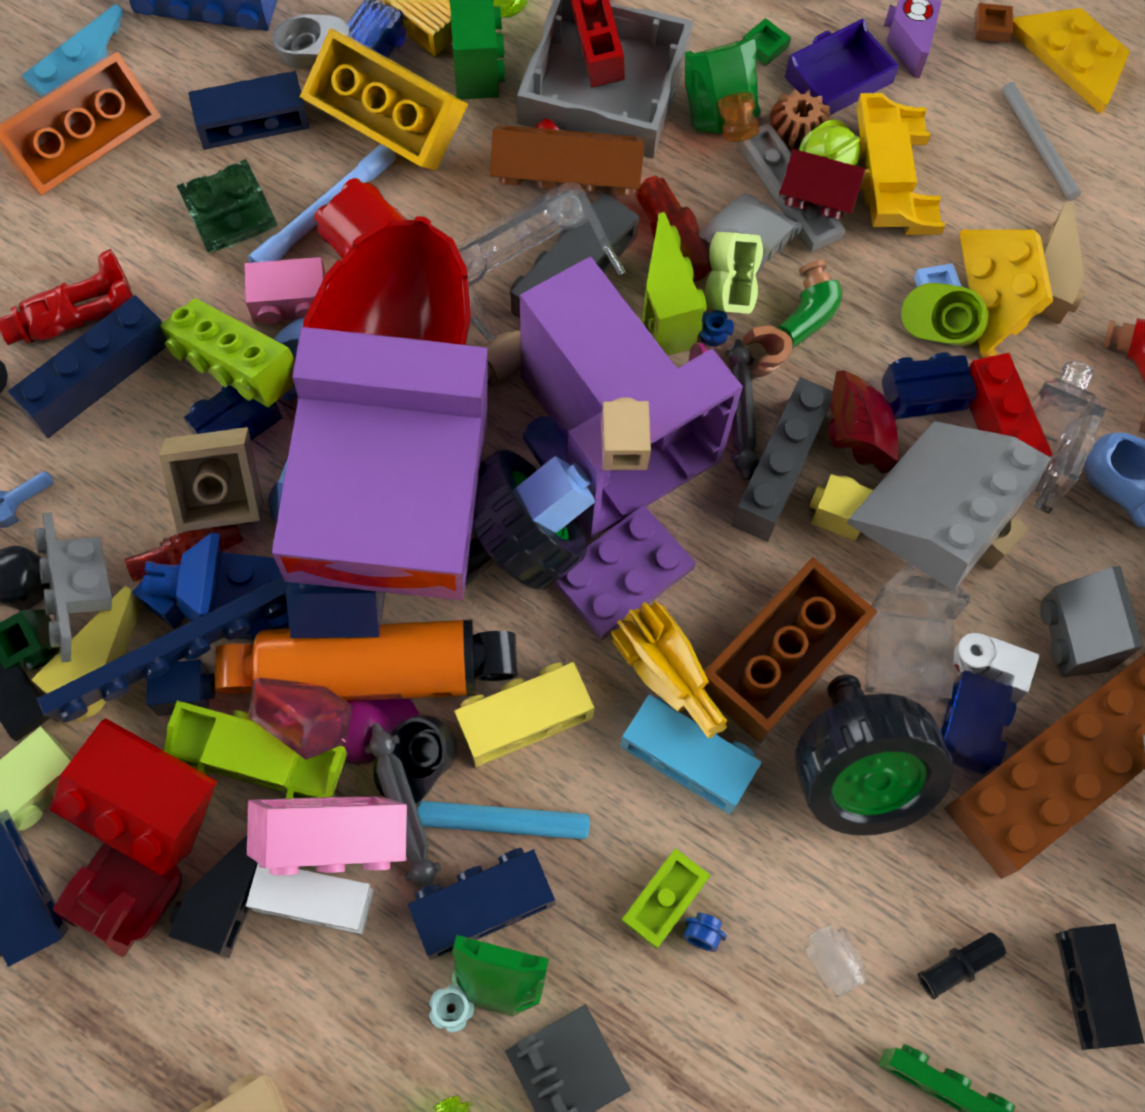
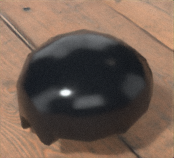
M9 546L0 549V606L12 607L19 611L28 610L44 599V589H50V583H41L39 559L42 557L21 546Z

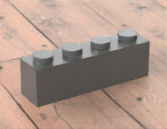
M604 192L594 203L589 202L581 211L579 219L572 227H565L559 234L556 244L548 252L543 251L537 257L529 273L525 277L520 276L515 280L510 289L511 313L520 318V294L590 256L605 273L637 238L639 215Z
M799 378L738 505L731 526L764 541H769L828 414L832 390L804 378Z

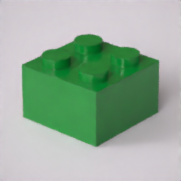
M450 0L457 98L461 100L499 98V82H505L504 60H498V58L504 57V39L501 32H496V29H502L501 6H494L493 0Z

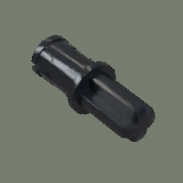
M989 932L960 950L952 948L949 950L950 956L925 971H920L917 976L925 992L934 1000L940 994L964 980L969 983L974 981V974L1005 957L1006 949L1002 940L993 932Z

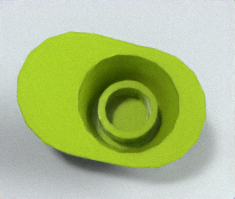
M831 119L809 132L802 139L799 150L857 166L860 158V137L855 136L842 121Z

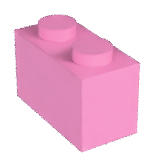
M322 257L244 263L246 305L253 323L274 324L279 321L304 318L326 275Z

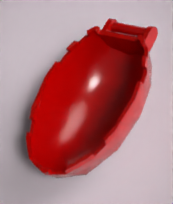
M416 216L415 220L391 222L389 218L358 236L353 241V247L342 260L339 261L338 259L329 269L305 316L303 327L466 345L471 321L467 267L452 236L449 237L431 225V220L425 216Z

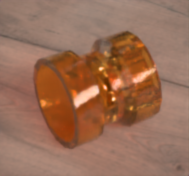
M737 92L727 95L718 101L720 116L724 117L725 120L722 129L726 141L740 142L753 138L759 133L758 120L752 116V111L755 109L752 93Z

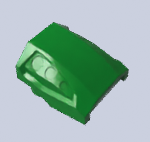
M751 34L744 36V40L696 53L692 51L685 52V88L690 108L691 125L696 131L719 134L751 125L760 115L761 109L758 104L756 73L757 49L755 38Z
M456 935L452 953L455 962L451 981L454 985L460 986L468 1002L474 1003V1007L513 1017L540 1003L549 958Z

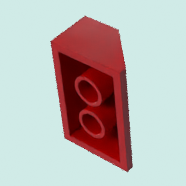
M106 718L98 724L61 773L49 811L162 876L191 853L218 781Z

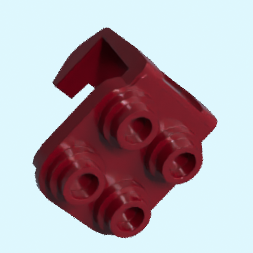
M104 843L88 866H82L70 880L54 905L53 911L60 919L71 926L81 928L102 943L107 949L124 957L134 942L144 940L151 934L178 894L182 885V874L180 868L175 865L161 876Z

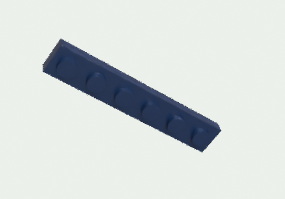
M280 577L37 698L43 714L56 722L60 720L62 722L75 720L87 713V706L101 699L111 701L121 697L129 691V685L143 678L145 680H153L164 675L170 670L169 665L184 657L187 660L200 657L211 649L210 644L224 637L228 640L237 638L250 630V624L264 617L270 620L287 612L286 590L288 583L284 581L283 577Z

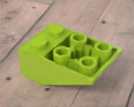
M663 212L659 213L641 322L668 356L690 350L692 345L697 343L698 334L702 331V315L707 310V304L702 289H696L692 280L694 275L690 259L688 257L683 258L681 253L678 230L676 226H670L667 216Z

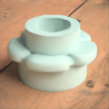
M452 984L447 989L440 988L436 990L429 1002V1005L432 1007L429 1017L433 1025L438 1029L446 1028L451 1033L465 1028L467 1019L472 1018L474 1013V1003L468 1002L465 993L459 985ZM454 1004L456 1007L455 1012L449 1013L447 1006Z

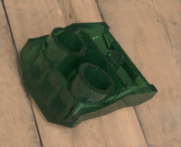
M247 159L239 161L240 164L228 165L223 171L222 169L218 170V173L208 177L205 175L194 178L187 182L186 187L184 183L176 185L208 254L233 246L278 226Z

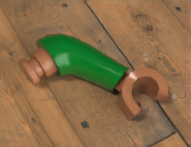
M825 260L810 262L799 269L800 275L806 277L803 281L805 290L800 293L801 302L799 306L784 322L776 328L772 326L752 328L743 336L745 345L759 343L766 350L767 355L756 362L751 372L754 374V377H763L778 369L790 356L792 349L831 321L840 307L843 293L839 280H831L829 272H824V269L827 267Z

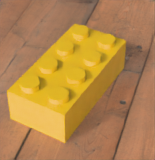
M332 28L329 29L300 94V98L420 167L437 171L468 106V103Z

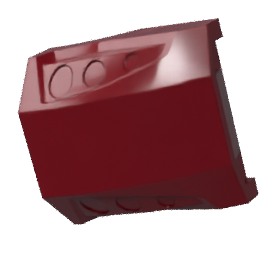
M845 370L837 371L830 402V409L834 418L831 420L828 428L829 439L832 445L837 449L851 448L854 459L858 464H874V467L878 468V471L881 473H889L898 463V434L890 404L883 394L862 378Z

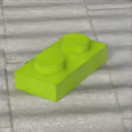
M675 848L622 918L621 922L657 950L711 875Z

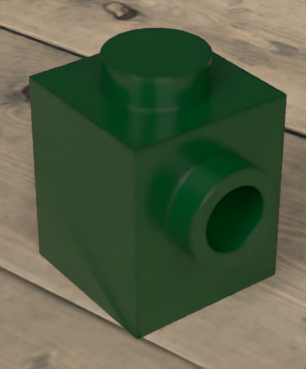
M45 609L21 610L0 622V662L4 669L27 666L28 670L32 671L48 664L53 659L51 654L59 650V647L51 648L49 622L52 620L49 615H46Z

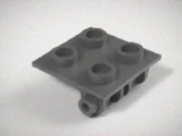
M586 1004L505 1050L535 1112H595L631 1090Z

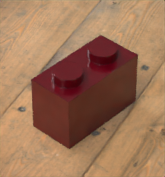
M792 149L779 197L785 199L784 205L787 207L805 211L807 205L821 209V216L841 221L843 215L850 217L853 212L866 168Z

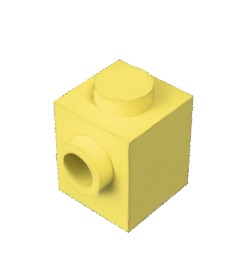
M831 474L825 487L817 485L812 496L809 508L815 509V513L810 524L856 541L860 531L847 524V522L873 490L860 485L853 478L846 476L838 477Z

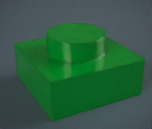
M766 18L744 35L751 34L755 38L756 59L765 66L769 65L789 48L791 37Z

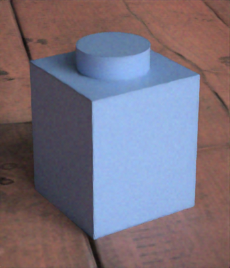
M554 456L516 487L532 520L555 533L596 502L587 487L591 484V481L585 471L578 464L573 463L569 465L557 456Z

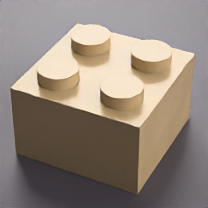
M248 427L165 438L159 453V459L177 532L260 521L263 498Z

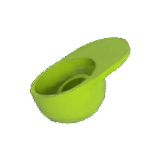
M934 282L922 284L907 295L902 305L901 318L905 328L914 337L922 340L944 343L953 347L967 346L979 339L988 325L989 313L984 300L975 291L961 286Z

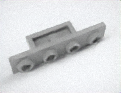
M52 512L43 513V528L35 529V542L37 553H45L46 557L39 559L41 583H50V589H44L46 615L54 614L55 621L49 622L51 648L59 647L62 663L71 662V630L68 614L111 610L112 597L101 538L56 540Z

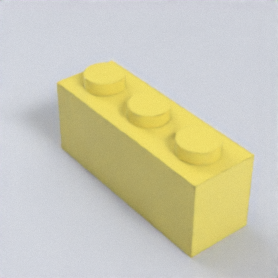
M561 662L551 664L543 668L539 672L540 676L525 682L522 678L512 680L501 686V692L486 698L482 694L470 697L460 704L461 708L454 710L456 722L475 768L593 719L595 707L574 662L565 666Z

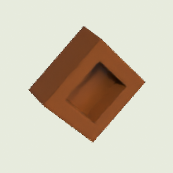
M978 3L975 11V39L1009 43L1013 35V6Z

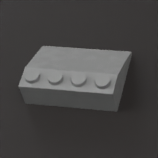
M934 421L852 514L847 524L952 591H955L1034 491L1051 458L1016 437Z

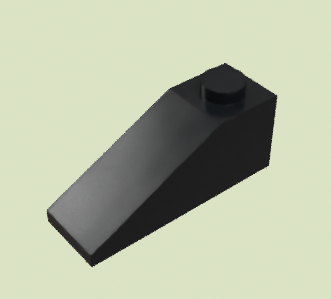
M247 836L186 892L183 901H177L169 916L168 927L171 930L168 937L230 958L249 911L246 903L258 862L247 856Z

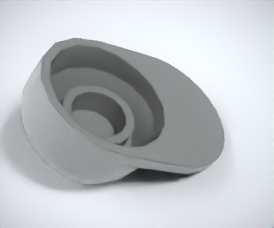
M297 15L286 19L277 26L273 33V44L280 59L291 68L302 69L314 65L330 28L347 36L350 35L347 23L337 16Z

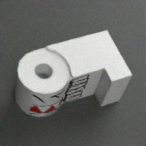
M970 633L964 636L953 649L950 662L956 673L963 677L972 678L978 676L1004 686L1001 697L1018 703L1029 692L1039 654L984 634Z

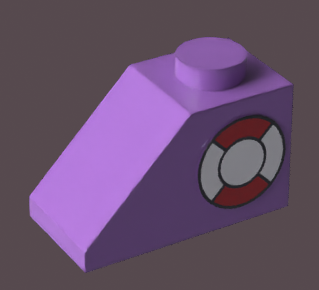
M898 0L897 6H889L884 23L885 27L890 28L886 43L913 77L920 78L929 55L942 1Z

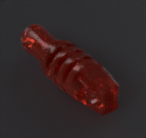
M233 524L190 530L163 538L159 547L125 558L128 572L132 580L136 582L143 579V575H147L144 571L147 561L155 562L156 564L181 565L182 554L210 533L220 534L221 552H224V549L243 542L238 525Z

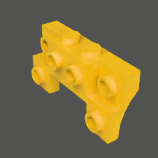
M860 93L856 106L860 134L859 165L862 168H866L860 190H863L865 205H870L872 226L904 227L905 235H942L945 222H941L939 204L941 196L913 193L917 184L912 145H927L931 136L930 132L926 130L924 118L927 112L926 107L901 105L888 99L883 93Z

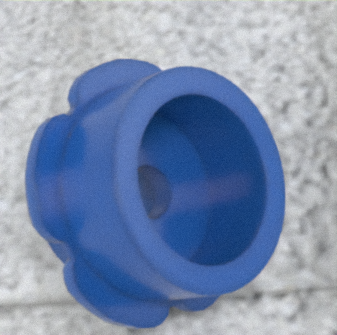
M714 310L711 313H703L701 320L702 331L698 334L702 342L709 346L724 344L728 340V336L733 334V321L729 320L728 315L723 311ZM716 324L719 328H714L712 325Z
M698 912L695 918L688 917L684 921L686 923V930L683 938L688 943L702 950L716 952L720 941H725L727 938L724 931L720 930L722 922L706 913Z

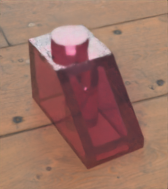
M260 677L253 680L248 717L307 760L347 743L353 706L322 685Z

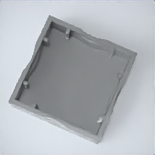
M553 0L544 23L541 43L531 57L517 94V124L534 128L541 120L548 118L556 124L559 130L644 137L643 156L654 159L685 64V52L689 51L693 21L647 9L628 8L610 2L624 53L625 80L591 88L571 1Z

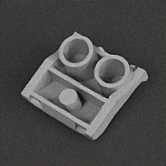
M744 193L715 216L696 236L695 242L709 252L711 241L716 232L760 235L763 255L760 267L756 273L758 274L762 270L763 264L767 260L770 261L773 254L782 252L787 245V241L792 240L794 236L797 237L801 233L803 224L801 222H794L772 206L759 201L752 195Z

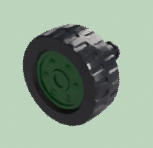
M506 449L498 450L480 463L472 532L475 537L470 541L465 586L497 562L509 575L523 585L537 590L545 589L571 571L586 556V539L576 518L557 533L532 520L516 487L535 473L537 469L513 451Z
M843 674L833 678L827 687L832 707L817 716L807 726L798 741L795 751V765L800 785L811 813L828 828L840 833L857 836L893 832L922 819L935 809L946 796L953 777L952 759L933 716L925 707L904 696L894 694L865 695L861 689L860 681L855 676Z

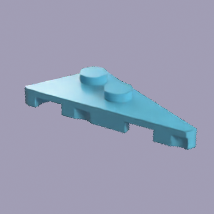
M114 4L22 75L26 84L43 96L105 57L107 54L106 46L112 34L116 35L121 25L120 20L123 17L122 8Z

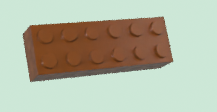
M1145 653L944 807L1001 879L1023 868L1145 770L1143 734H1145Z

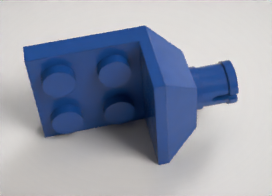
M210 533L182 554L181 565L156 564L155 562L147 561L144 569L147 575H143L142 593L146 596L159 595L176 598L179 610L191 622L282 577L274 558L221 552L220 534ZM288 611L277 618L267 620L264 617L250 624V630L237 637V639L255 640L260 630L290 628Z

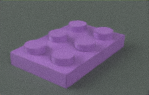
M643 504L587 546L585 558L553 584L596 635L603 640L612 631L620 627L617 621L619 619L623 620L630 609H641L642 603H651L695 569L696 562Z

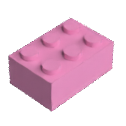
M383 796L248 800L247 856L258 862L261 868H270V874L295 875L299 873V866H317V872L337 873L345 871V864L356 863L362 864V869L387 870L390 869V862L406 861L407 804Z

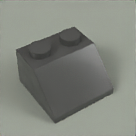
M1121 566L1110 567L1055 586L1042 599L1041 617L1044 624L1049 626L1052 637L1051 655L1055 664L1059 665L1062 677L1110 672L1144 647Z

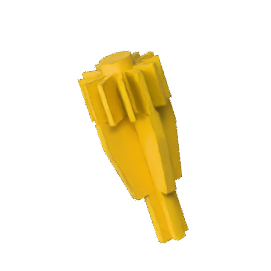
M654 601L650 607L644 602L641 609H630L623 620L619 619L617 621L620 628L611 632V635L614 637L612 643L629 666L633 665L634 670L645 685L677 712H683L686 708L707 738H713L717 732L722 733L727 727L725 724L727 719L704 689L709 681L690 641L681 631V627L658 601Z

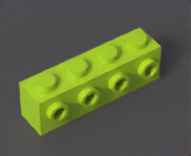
M193 298L185 306L176 309L171 314V317L159 325L168 339L165 341V346L176 359L181 361L184 358L200 373L208 372L213 375L222 386L227 387L230 385L236 388L248 401L255 399L269 408L294 386L292 376L295 359L289 347L197 298Z

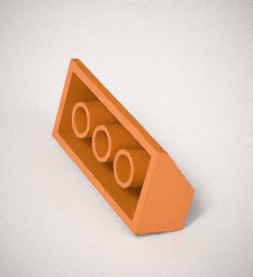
M116 51L103 57L0 122V149L29 184L40 195H43L161 118V115L119 52Z

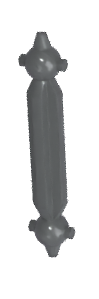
M737 339L734 347L725 352V357L728 358L729 363L733 366L731 372L743 386L733 418V439L738 453L732 454L731 461L741 471L743 478L749 480L752 471L757 468L760 461L753 451L756 445L752 375L747 366L748 364H753L754 358L751 357L750 351L744 347L741 339Z
M379 723L372 724V737L370 738L369 745L365 746V751L367 754L372 753L378 757L377 773L385 797L407 804L406 857L412 862L410 871L406 872L405 876L407 881L413 880L424 889L433 885L436 872L441 870L439 862L433 863L430 859H427L429 845L402 762L393 753L395 744L400 742L399 737L385 732Z

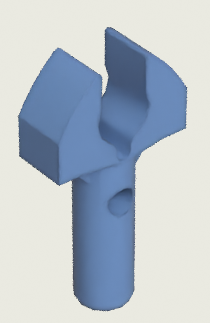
M41 472L9 492L0 491V528H7L18 522L19 520L15 516L18 505L53 485L54 480L48 472Z

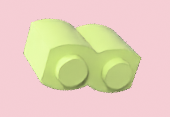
M731 232L715 233L709 250V261L712 271L705 285V299L708 309L746 314L752 312L758 296V284L755 274L760 267L763 255L760 235Z

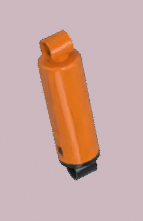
M472 619L381 624L379 637L291 638L290 628L265 629L257 633L254 645L224 644L215 647V692L222 694H249L256 692L259 703L266 706L344 702L347 700L369 701L476 695V680L505 681L518 676L516 634L510 631H486L474 635Z

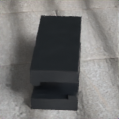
M1116 924L1071 928L1067 931L1055 933L1081 1049L1088 1050L1144 1044Z

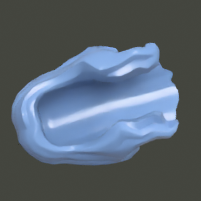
M1128 433L1105 434L1094 443L1092 450L1085 460V477L1096 491L1118 503L1125 509L1131 520L1138 527L1144 528L1145 440Z

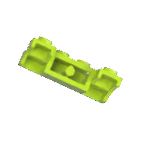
M177 700L167 725L165 752L206 775L211 772L286 793L285 799L335 797L334 792L347 757L345 747L300 735V729L286 723L275 722L274 727L258 723V717L247 712L235 710L232 716Z

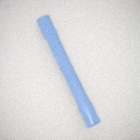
M382 144L377 146L357 164L356 168L279 233L271 236L248 255L249 262L280 260L293 245L318 225L314 220V215L321 206L328 204L334 196L341 192L343 185L352 178H358L362 183L374 180L396 161L393 151Z

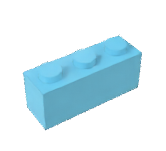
M650 694L625 731L620 744V748L729 815L735 809L762 763L754 758L755 753L752 749L740 742L733 741L731 744L718 736L717 733L713 738H707L695 721L677 712L661 697L657 699Z

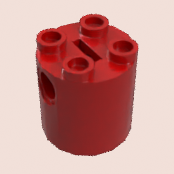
M358 178L348 180L343 185L341 192L334 196L328 204L321 206L314 215L321 238L333 247L341 260L353 247V241L361 234L389 218L390 222L407 220L397 208L384 199L376 186L369 182L362 183Z

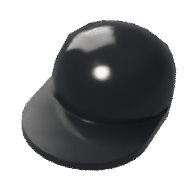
M420 715L404 720L391 733L392 736L397 735L400 742L395 744L393 753L402 762L415 804L421 802L427 796L438 778L451 767L457 754V743L453 732L443 721L434 716ZM376 757L373 767L374 782L379 793L385 797L377 773L378 757Z

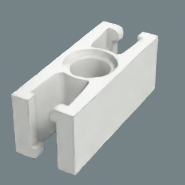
M258 863L246 907L251 908L256 913L363 935L374 890L367 883L301 869L295 875L270 874V868H261Z

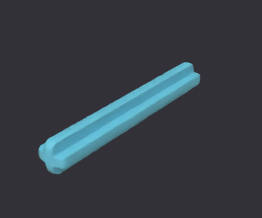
M421 801L417 807L423 827L586 839L589 835L590 818L587 814L431 801Z

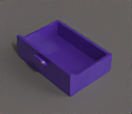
M862 18L833 34L827 30L817 35L813 39V44L791 54L785 78L800 94H805L810 90L813 98L822 96L823 105L830 106L829 112L832 115L857 102L860 93H874L892 84L899 65L868 31L866 22Z

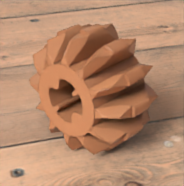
M794 88L790 95L781 94L777 103H774L769 116L770 124L782 141L789 145L791 151L795 146L800 147L802 139L809 132L825 121L830 120V106L823 105L822 96L813 98L810 90L805 94H800Z

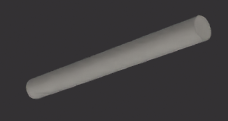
M1014 82L1006 84L1002 88L1004 96L1068 201L1076 199L1081 194L1080 189Z

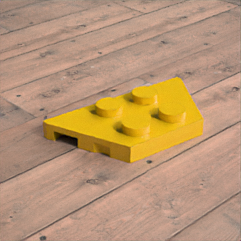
M1082 8L1014 17L1013 36L1099 114L1104 112L1112 97L1130 50Z
M963 229L959 231L969 289L975 291L984 300L989 313L988 325L983 335L978 339L980 355L984 358L995 356L998 353L995 348L1011 333L1015 336L1018 335L1028 325L1033 316L1040 314L1053 302L1041 236L1035 230Z

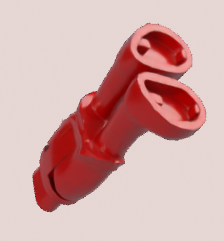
M109 249L98 255L99 271L94 276L70 285L62 283L55 288L35 294L20 302L19 309L17 306L11 307L12 313L0 318V331L6 344L9 346L21 340H25L29 344L35 341L54 339L67 331L84 327L86 325L85 322L105 318L132 298L134 295L130 290L131 287L113 250ZM105 295L99 299H96L94 301L88 302L80 306L75 307L74 305L76 303Z

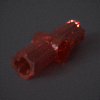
M657 175L645 179L640 189H636L635 197L651 222L654 240L659 213L665 212L670 226H676L681 243L680 250L683 258L688 257L691 261L694 275L693 282L705 278L712 271L709 251L699 236L698 224L693 212L687 206L681 207L664 177L659 178Z

